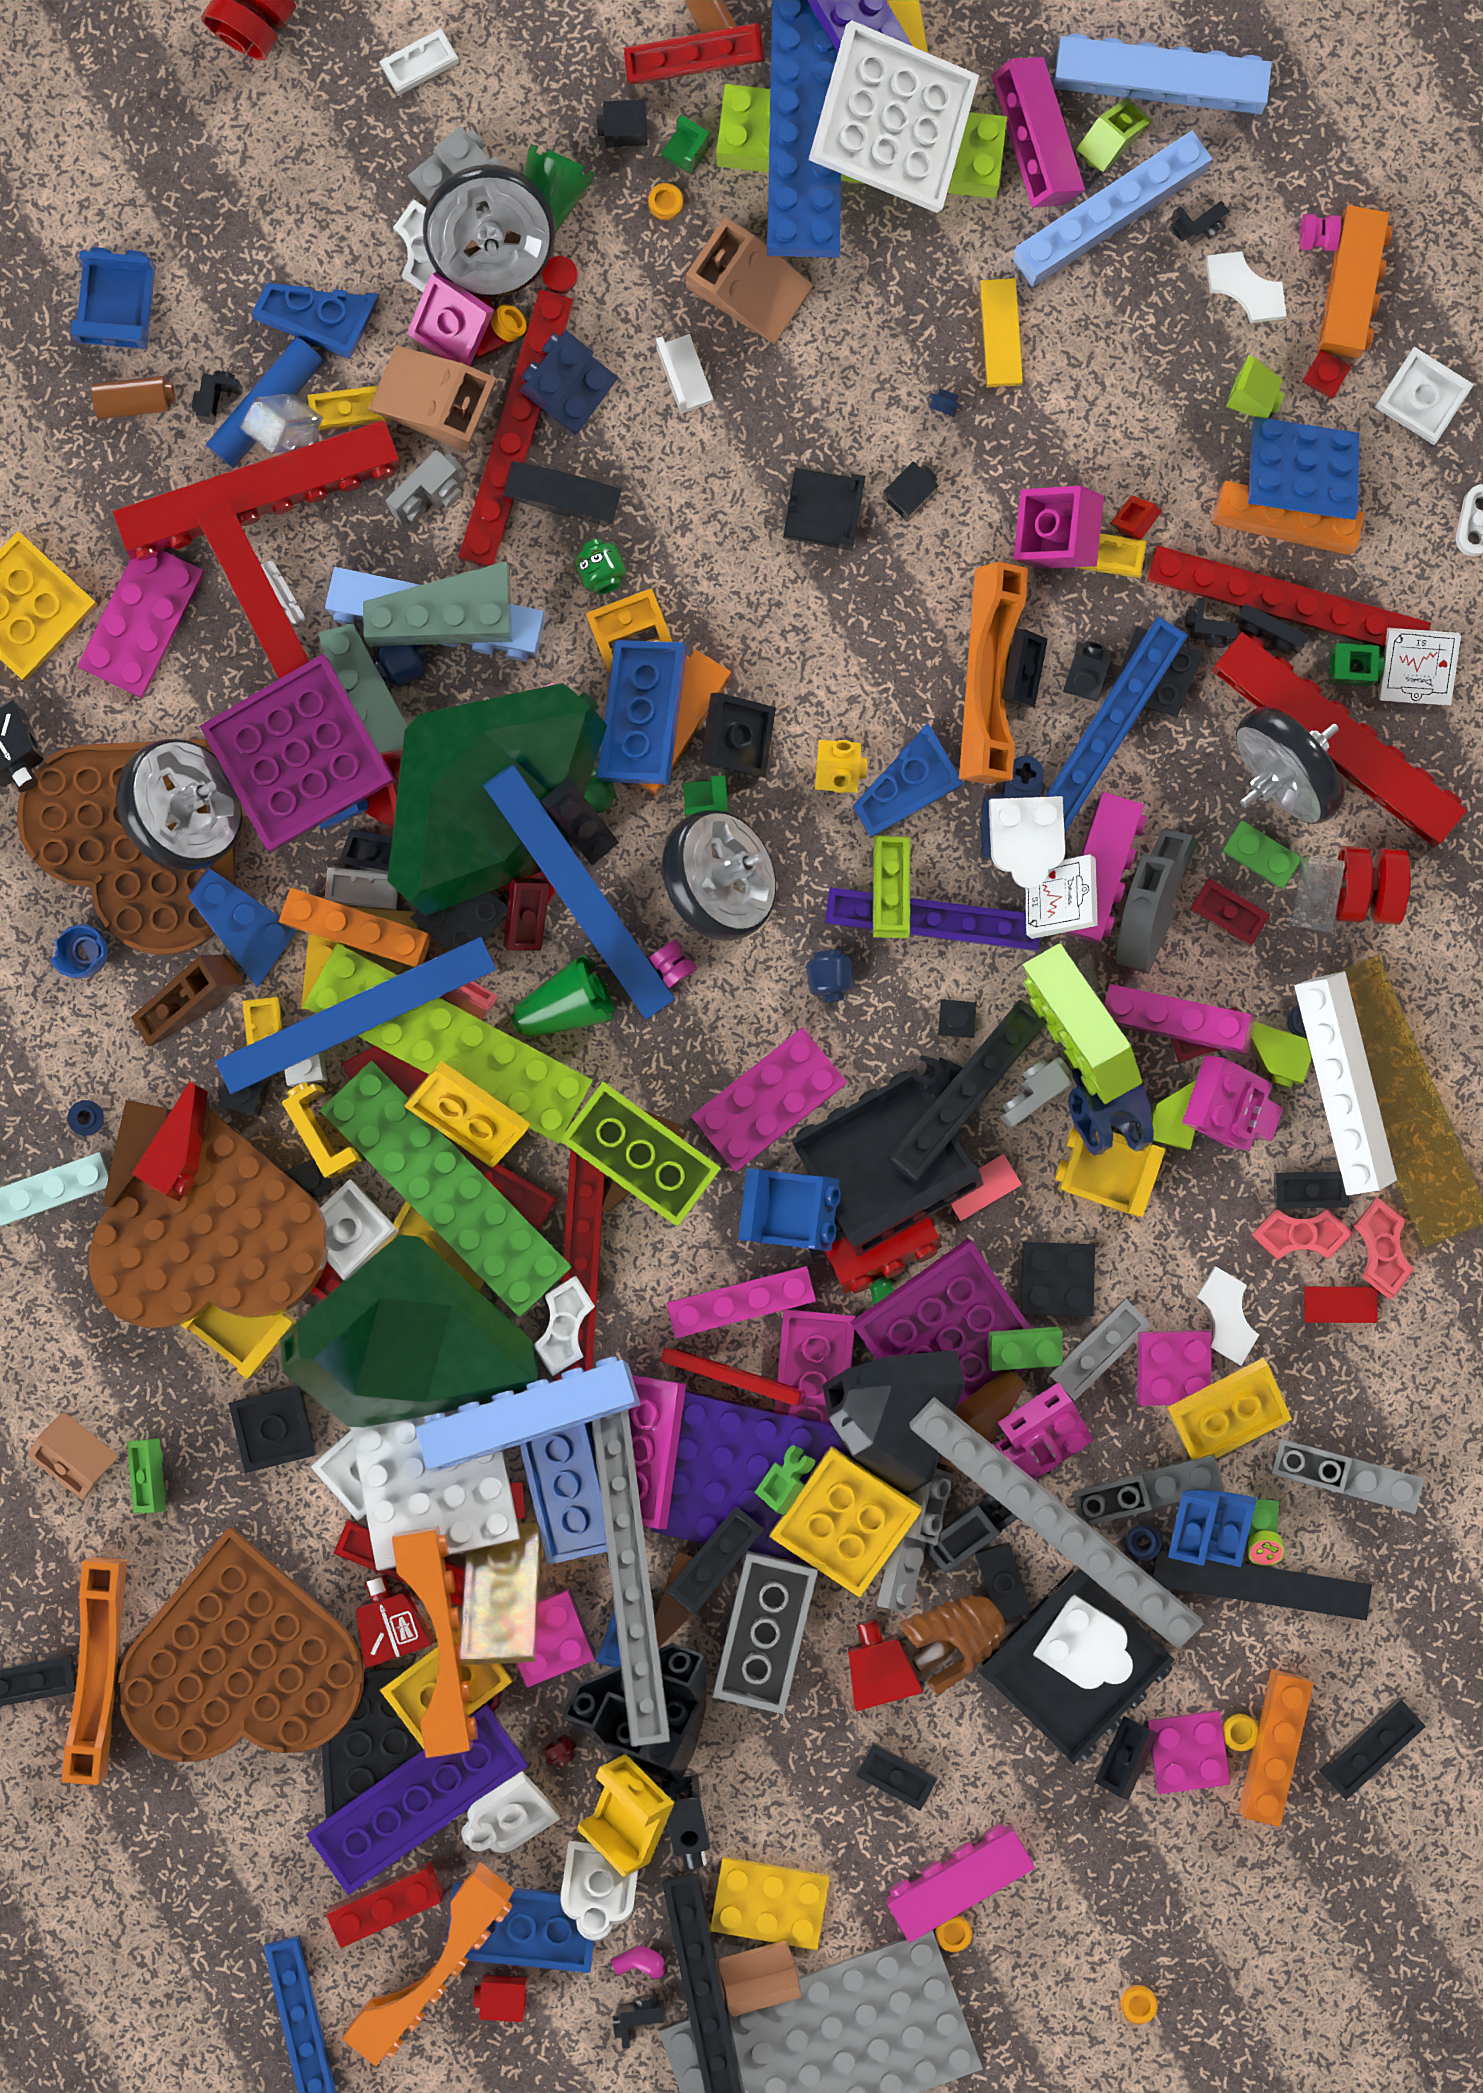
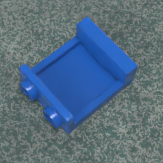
M92 247L90 251H80L79 259L82 262L78 315L77 320H72L71 336L77 343L147 349L156 268L151 258L146 253L136 250H128L125 254H115L111 250L101 247Z
M747 1168L738 1240L831 1251L837 1231L834 1222L836 1207L841 1198L840 1179Z

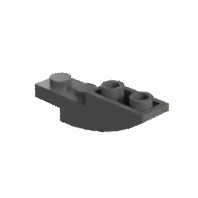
M1162 829L1151 855H1142L1122 917L1116 955V965L1118 967L1147 974L1150 973L1176 913L1171 903L1198 843L1193 835Z
M1214 1453L1182 1462L1179 1460L1075 1490L1072 1494L1078 1516L1088 1525H1094L1151 1511L1155 1507L1180 1502L1183 1491L1206 1490L1220 1492L1224 1491L1225 1488Z

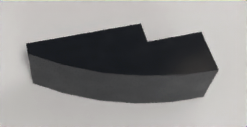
M512 461L502 496L558 515L574 516L606 527L613 523L622 489L581 476Z
M987 1492L941 1530L937 1545L926 1543L925 1550L946 1575L999 1536L1003 1529L1016 1521L1018 1517Z

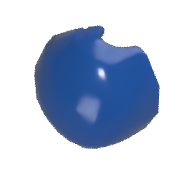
M84 924L71 926L59 938L54 940L55 956L51 958V962L61 975L75 979L93 977L102 970L108 956L107 941L104 935L95 927ZM80 943L82 944L89 958V961L83 960L79 956L78 947Z

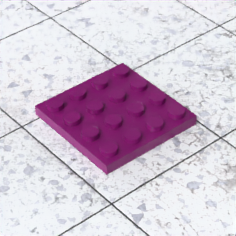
M325 654L316 657L199 726L267 852L270 853L395 782L381 753Z
M969 1238L850 1322L876 1360L887 1356L948 1350L958 1351L965 1382L958 1405L1004 1371H992L989 1368L988 1332L1032 1329ZM1028 1368L1014 1370L1020 1375Z

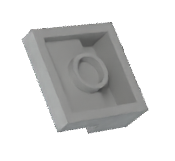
M459 126L434 147L435 153L412 171L408 177L429 202L436 189L448 177L462 169L484 164L504 165L496 156L489 159L482 151L485 144L474 130L471 129L467 133ZM487 201L476 203V212L487 205Z
M435 450L385 500L392 515L404 525L408 520L412 523L417 521L427 509L424 504L427 501L437 510L443 505L447 508L453 505L461 496L462 492L459 489L463 486L462 482L467 478L462 472L463 467L449 453L444 457Z
M1061 1057L1055 1058L1048 1064L1042 1059L1022 1073L1026 1080L1020 1083V1086L1028 1096L1026 1097L1022 1092L1002 1106L1005 1113L999 1116V1118L1007 1128L1016 1125L1072 1084L1068 1078L1072 1072Z

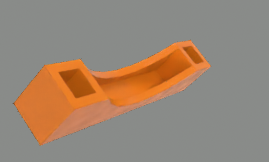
M998 561L975 568L959 779L994 784L1009 781L1013 778L1015 743L1009 730L1005 700L1002 699L1011 639L1018 618L1026 603L1027 567Z
M439 1526L395 1533L392 1536L397 1574L413 1588L424 1603L433 1622L438 1641L439 1669L437 1683L430 1705L420 1721L426 1758L470 1751L473 1740L478 1739V1731L475 1717L469 1718L467 1703H472V1692L469 1680L463 1681L461 1670L462 1666H466V1653L464 1644H457L455 1630L461 1629L458 1607L452 1608L450 1593H455V1583L452 1571H446L444 1557L449 1556L447 1535H440Z
M91 1556L82 1561L79 1592V1665L73 1710L64 1750L62 1782L99 1785L107 1778L128 1559Z
M479 1862L459 1887L451 1901V1924L448 1941L438 1962L423 1977L408 1987L387 1995L372 1997L350 2024L342 2040L374 2066H377L384 2056L391 2059L403 2043V2040L399 2038L406 2028L413 2032L425 2016V2013L421 2010L427 2002L434 2005L447 1988L443 1984L447 1977L451 1974L456 1978L469 1961L465 1955L471 1947L478 1950L491 1933L487 1930L491 1922L495 1920L500 1923L513 1906L508 1901L514 1889Z

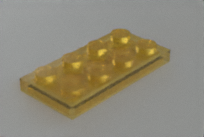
M518 1523L521 1540L467 1551L460 1661L462 1665L535 1662L542 1542L538 1523Z

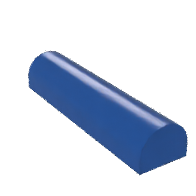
M296 337L207 441L205 446L234 469L324 363L323 359L308 344Z

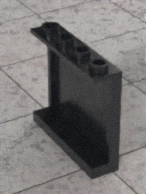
M917 1069L911 1072L902 1071L891 1078L888 1085L879 1090L871 1089L866 1091L859 1097L858 1102L847 1108L842 1106L833 1110L827 1116L828 1119L816 1126L810 1124L803 1127L796 1133V1137L791 1139L797 1154L811 1176L840 1179L841 1198L836 1207L835 1218L858 1257L984 1185L979 1170L974 1163H971L955 1135L915 1183L887 1161L888 1157L934 1103L924 1084L912 1078L913 1073L919 1074Z
M1075 1565L1034 1607L1032 1612L999 1644L998 1648L992 1651L990 1657L984 1659L977 1667V1670L1074 1765L1078 1760L1081 1762L1086 1761L1097 1749L1095 1742L1104 1733L1109 1736L1122 1723L1120 1716L1129 1707L1135 1709L1145 1700L1148 1695L1145 1690L1154 1681L1160 1683L1169 1675L1173 1669L1170 1664L1175 1659L1088 1574ZM1074 1594L1117 1621L1125 1629L1127 1634L1125 1651L1128 1652L1132 1659L1133 1668L1130 1676L1124 1682L1111 1684L1104 1681L1096 1688L1086 1689L1080 1687L1033 1655V1652L1064 1605Z

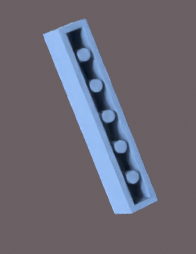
M1069 34L1068 36L1060 37L1053 89L1262 114L1268 99L1272 62L1263 61L1261 57L1256 55H1246L1242 58L1230 57L1222 51H1210L1206 54L1193 52L1192 49L1182 46L1165 49L1158 48L1156 44L1150 42L1132 45L1124 44L1116 38H1105L1100 41L1088 39L1087 36L1082 34Z
M1190 131L1018 245L1013 256L1014 262L1033 288L1205 174L1210 166L1212 157L1194 131Z
M334 567L325 609L329 615H333V621L349 625L354 624L355 620L363 622V601L420 585ZM511 604L512 642L466 644H471L472 650L475 652L492 655L495 649L507 652L506 657L509 659L527 662L528 657L537 658L546 618L545 613L542 610ZM457 643V644H442V645L449 646V647H458V644H459V643Z
M617 1357L606 1358L595 1363L597 1368L583 1372L582 1368L569 1370L561 1374V1380L548 1383V1380L544 1379L527 1385L528 1391L515 1395L513 1391L502 1392L492 1397L493 1402L480 1406L479 1402H472L458 1407L459 1413L445 1417V1413H439L424 1418L425 1424L415 1427L426 1469L437 1472L640 1406L629 1364L624 1360L617 1361Z

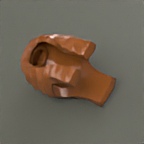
M968 1594L965 1598L957 1597L954 1602L946 1601L943 1606L934 1605L930 1610H925L921 1615L914 1614L912 1617L900 1622L902 1631L916 1647L920 1648L933 1642L912 1658L913 1665L921 1674H926L939 1663L945 1661L954 1651L955 1647H958L965 1657L927 1680L931 1689L939 1695L946 1689L953 1687L956 1682L961 1681L966 1674L971 1673L975 1665L981 1664L983 1658L990 1657L992 1651L998 1648L999 1642L1005 1637V1622L999 1609L989 1599Z

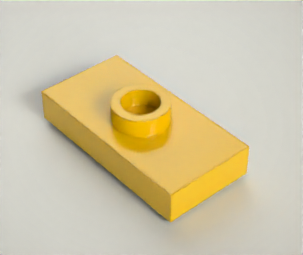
M1100 534L1097 566L1072 568L1140 578L1147 541Z
M280 997L242 1001L247 1046L283 1030Z

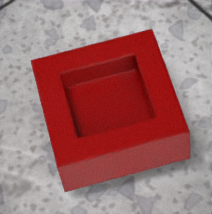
M1320 349L1302 383L1333 399L1351 366Z
M1131 495L1111 524L1121 533L1141 540L1162 512L1156 504Z

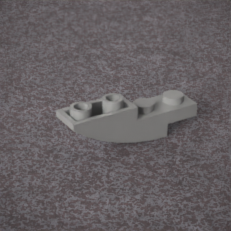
M1285 1439L1280 1441L1272 1471L1274 1475L1416 1514L1425 1478Z
M936 1468L930 1483L907 1496L922 1506V1511L880 1569L885 1572L877 1606L910 1615L912 1602L915 1599L919 1571L923 1563L925 1544L937 1545L939 1534L943 1527L945 1507L951 1491L953 1474Z

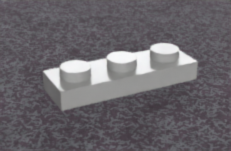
M1124 1299L1062 1360V1366H1056L1048 1375L1056 1383L1059 1382L1064 1391L1075 1401L1138 1339V1332H1145L1151 1324L1127 1299Z

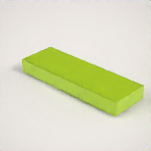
M874 836L873 937L909 939L910 837Z

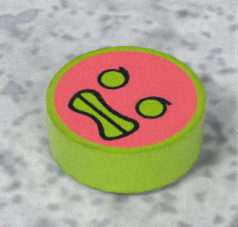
M1273 1531L1257 1532L1247 1541L1249 1559L1256 1565L1272 1566L1280 1562L1284 1557L1283 1539Z

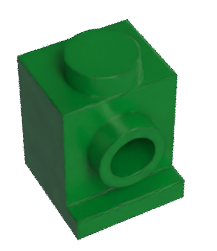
M1336 643L1330 649L1329 684L1373 686L1378 681V678H1382L1384 657L1379 656V646ZM1356 661L1360 663L1361 672L1353 673L1350 670V662Z

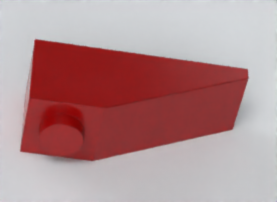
M189 1081L132 1175L165 1196L180 1201L182 1196L190 1192L195 1182L194 1177L198 1172L208 1091Z

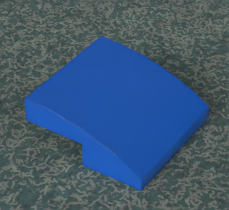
M1183 1491L1168 1558L1204 1566L1205 1559L1241 1567L1255 1509L1256 1497L1219 1491Z

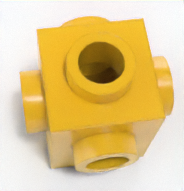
M818 740L815 790L834 791L836 793H858L859 779H866L867 758L861 757V743L847 740Z

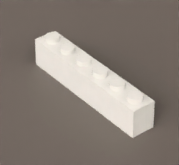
M1344 971L1315 977L1294 985L1346 1194L1353 1195L1378 1191L1397 1181L1346 973Z

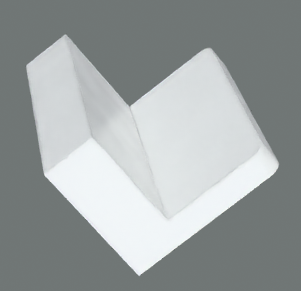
M690 334L666 343L663 336L656 338L657 351L680 414L713 403L714 400Z

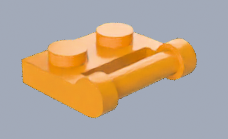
M652 588L585 613L608 674H611L613 654L609 645L615 643V640H623L655 628L658 637L648 641L673 642Z

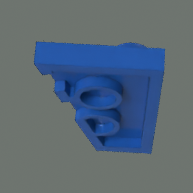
M266 283L253 309L252 316L254 320L351 359L376 307L379 294L366 293V295L347 294L346 290L333 289V292L313 291L310 287Z
M928 722L853 805L856 815L870 838L963 786V781L959 779V774Z
M210 868L205 870L187 896L258 988L297 932V929L280 923V916Z

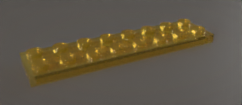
M1379 954L1335 972L1345 971L1397 1178L1395 1184L1422 1247H1428L1483 1224L1482 1195Z

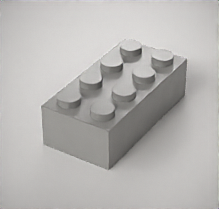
M751 1550L746 1551L714 1684V1698L784 1714L818 1569L809 1564Z

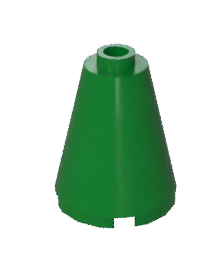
M530 144L524 175L530 178L547 198L554 215L557 233L593 182L596 173L591 170L584 175L582 174L584 166L548 149L546 153L542 152V155L536 153L539 146Z
M586 954L578 956L515 1004V1013L511 1014V1019L519 1034L524 1032L527 1037H535L614 1020L615 1017L610 1014L615 1011L614 1004L603 977L599 981L598 977L591 971V968L596 966L594 961Z

